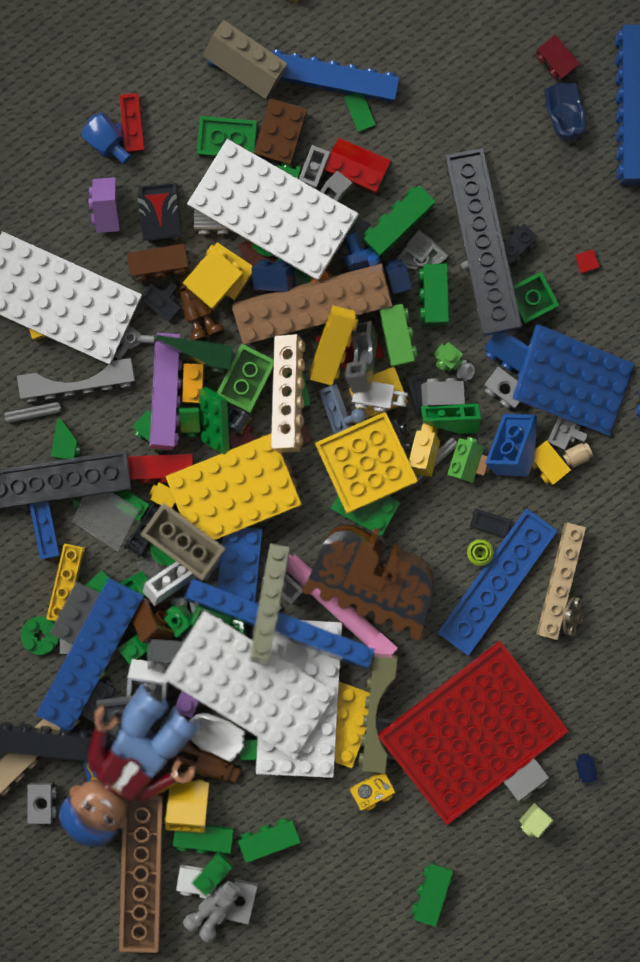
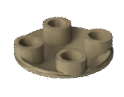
M573 597L565 608L563 629L566 635L574 636L577 624L582 623L583 613L580 612L581 598Z

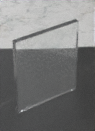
M113 492L84 496L72 522L114 550L120 551L139 509Z

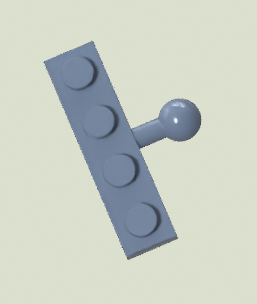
M337 384L319 391L334 434L352 427L351 423L353 422L359 424L365 421L366 413L363 409L357 408L352 411L350 416L347 415Z

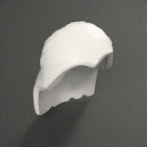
M207 713L197 714L189 720L190 724L195 719L199 722L200 729L191 741L200 749L213 753L224 760L232 761L236 754H239L244 748L243 736H245V731L233 723Z

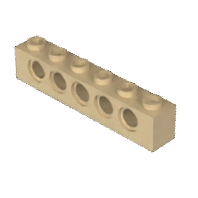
M297 334L275 336L272 449L278 453L300 452V445L303 443L301 408L304 405L302 389L304 388L302 370H304L305 364L302 357L305 351V343ZM293 353L292 358L287 360L288 356ZM293 372L292 376L287 378L288 373ZM292 390L291 395L286 397L287 393ZM292 409L291 413L286 416V412ZM291 427L290 433L285 435L286 430Z
M571 523L564 524L537 635L558 639L586 527Z

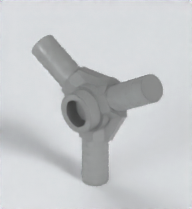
M128 326L121 341L122 345L115 354V357L121 360L128 349H132L140 345V343H155V340H153L154 336L141 335V333Z

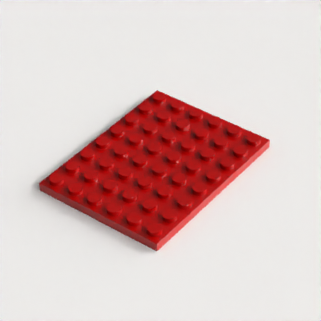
M498 641L381 731L378 737L441 819L448 825L565 735L568 729L502 642Z

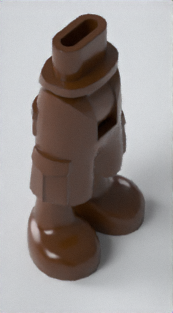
M188 276L178 279L180 284L179 291L184 306L183 312L186 321L192 323L193 326L190 340L204 341L207 339L206 333L199 321L200 318H203L209 338L224 332L222 324H215L211 318V315L214 313L213 310L184 286L183 282Z
M188 740L181 749V752L191 754L197 757V760L190 759L180 752L174 756L173 761L176 757L181 761L179 767L195 766V774L223 780L224 782L228 780L235 783L241 770L234 767V763L230 764L229 761L213 753L198 749L191 743V740Z

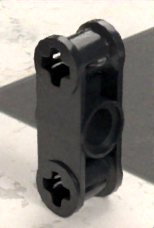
M227 403L228 427L243 435L245 427L254 419L244 411Z
M155 502L148 508L144 518L123 547L125 550L129 549L137 554L138 558L143 555L150 542L141 533L142 527L146 524L148 525L155 515L154 511L157 512L159 509Z

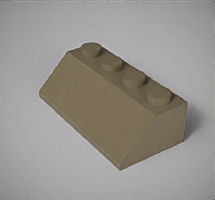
M225 20L221 22L212 35L203 54L204 58L264 99H267L288 68L285 61Z
M165 503L161 505L141 533L143 537L205 581L209 579L219 565L226 549Z

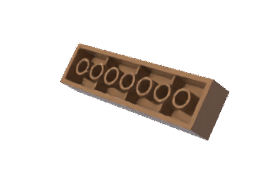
M379 264L295 286L288 292L276 291L234 302L232 309L242 342L247 344L324 324L327 322L332 305L353 310L355 315L392 306V298L383 265Z
M163 793L148 801H137L135 799L129 801L124 798L127 822L124 828H122L119 952L158 953L160 949Z

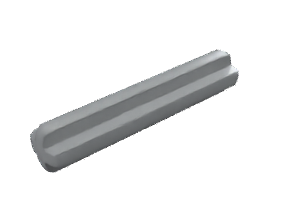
M59 402L6 412L4 417L5 421L10 423L61 412V406Z
M450 438L439 448L434 467L456 448L457 442L455 439ZM415 474L417 481L423 477L422 475Z

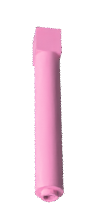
M296 554L293 556L288 555L286 572L303 587L312 569ZM315 589L311 593L318 602L365 645L375 649L374 653L392 655L398 649L366 618L359 616L356 612L357 610L351 605L347 609H342L339 607V598L337 596L325 602L320 597V589Z

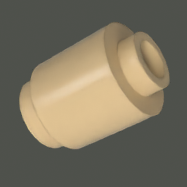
M580 443L565 450L566 455L563 456L567 466L571 465L574 468L589 461L593 454L587 443Z

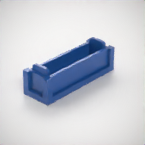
M51 502L30 504L40 559L61 556V552L58 550L49 505Z

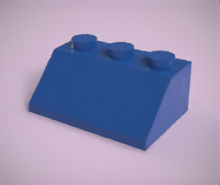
M507 332L493 334L483 351L486 352V357L493 361L495 359L502 362L501 366L508 371L513 369L518 373L517 376L519 377L529 347Z

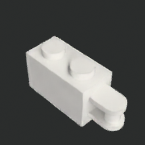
M372 382L371 391L353 394L352 403H355L357 408L366 409L367 406H372L375 411L385 412L386 409H390L391 405L406 407L405 397L408 396V393L393 391L394 385ZM392 394L398 395L397 402L391 401Z

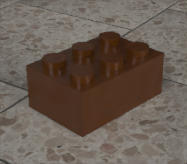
M270 98L254 154L269 162L280 165H292L307 115V109Z
M184 244L127 253L130 276L137 283L148 282V278L156 277V280L166 279L167 275L175 274V277L185 276L186 272L190 271L187 250Z

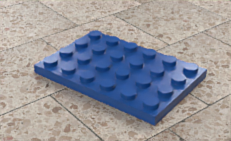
M536 325L512 399L610 436L634 363L541 325Z

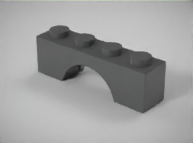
M372 321L359 322L356 329L352 330L354 362L347 364L345 376L352 394L371 391L378 341Z

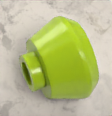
M485 540L473 541L467 550L469 560L477 566L488 564L494 554L493 547Z

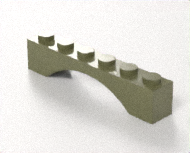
M270 544L250 654V662L269 665L289 547Z
M374 653V659L371 658L369 670L373 671L372 678L368 677L367 689L371 690L370 697L366 696L365 708L369 709L368 716L364 715L363 727L367 728L366 735L362 734L361 746H365L364 753H360L359 765H363L362 771L385 773L388 750L378 737L376 711L383 692L395 679L398 657L395 655Z

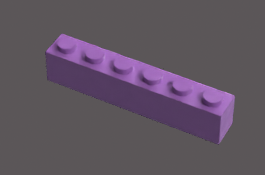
M157 332V334H156V335H162V336H169V337L180 338V334L158 333V332ZM155 341L149 449L172 451L174 445L178 444V433H175V426L179 425V415H176V408L180 406V396H177V389L181 387V378L178 377V370L181 371L182 359H179L178 352Z

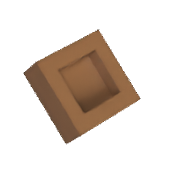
M481 456L476 474L484 476V473L489 472L490 468L485 464L488 456Z

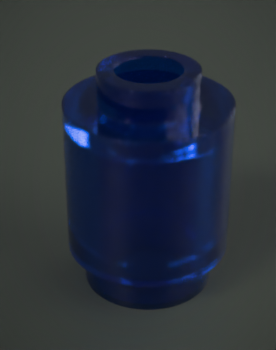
M589 753L578 755L575 763L579 779L582 780V783L597 780L596 775H598L594 756H590Z

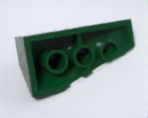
M162 335L154 336L153 340L208 368H213V372L224 373V370L230 369L233 346Z

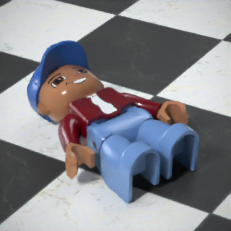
M141 684L125 707L122 714V722L107 752H105L107 730L112 729L116 725L118 718L113 716L109 722L101 721L100 718L105 714L103 705L98 707L94 713L96 727L87 756L88 765L97 775V780L88 781L81 786L75 785L70 789V795L63 802L59 812L60 824L76 842L90 847L105 846L117 835L118 828H124L126 825V803L124 798L129 801L134 799L137 801H148L177 783L176 781L180 783L190 781L194 776L195 766L188 767L185 772H178L177 768L181 761L177 757L172 763L171 773L167 772L153 780L151 779L154 774L163 768L168 759L180 752L188 740L195 736L200 729L198 720L195 719L190 724L179 715L177 707L174 706L155 734L150 730V727L157 718L162 716L168 704L165 699L161 703L154 700L147 694L145 685Z

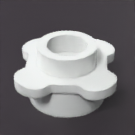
M463 360L457 369V377L463 378V381L471 379L475 372L474 366Z

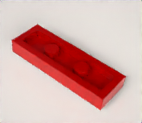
M139 94L119 95L125 151L127 153L145 151Z

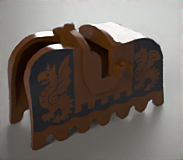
M345 524L331 530L324 541L312 572L302 588V592L311 594L315 589H320V597L323 601L328 602L332 597L337 596L340 608L347 609L351 604H356V612L359 616L364 617L368 612L373 611L376 623L383 624L387 619H392L395 631L400 632L406 626H409L412 638L420 640L434 590V574L429 564L421 557L401 551L402 548L395 542L385 567L377 565L381 552V545L376 541L379 529L374 528L372 534L360 527Z

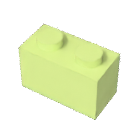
M534 803L519 821L525 833L530 837L535 835L538 838L552 822V819Z

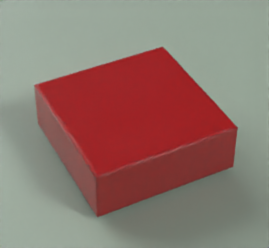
M593 249L575 255L580 274L599 268Z

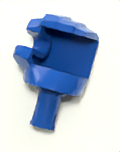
M103 111L97 115H92L83 127L81 137L102 157L107 158L113 154L122 164H126L130 160L131 155L120 146L124 139L122 125L120 123H112Z
M356 232L346 235L345 238L350 253L343 258L350 272L379 265L381 259L371 248L361 249Z

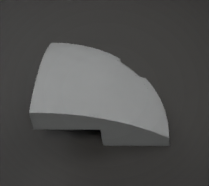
M418 229L396 258L398 260L402 259L407 268L417 269V266H423L424 264H439L448 257V254L428 235Z

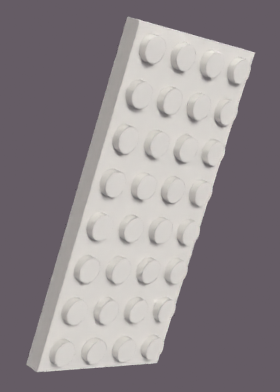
M228 139L187 203L191 208L319 281L358 217V213Z
M2 231L0 235V315L110 365L141 300L142 294Z
M203 611L162 678L295 759L336 692L271 653L269 665L250 662L253 641Z
M301 620L341 636L342 622ZM274 635L271 653L336 693L295 759L258 737L256 774L333 777L340 660Z

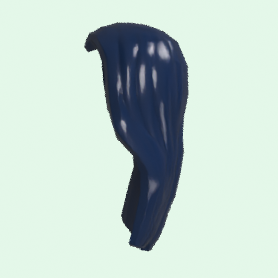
M564 82L545 88L546 109L556 135L564 141L575 140L582 136L585 130L586 113L580 103L577 84H566Z

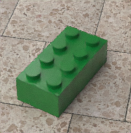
M420 185L416 188L414 186L406 192L405 199L403 201L399 199L391 207V213L388 215L386 213L378 219V225L375 228L371 226L364 233L363 244L367 248H371L380 258L434 207L435 200Z

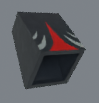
M177 183L139 186L137 197L143 241L148 240L150 243L158 242L159 239L173 241L181 237L182 230Z

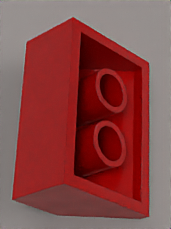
M338 138L325 164L324 173L332 176L338 171L352 182L351 185L376 195L391 160Z

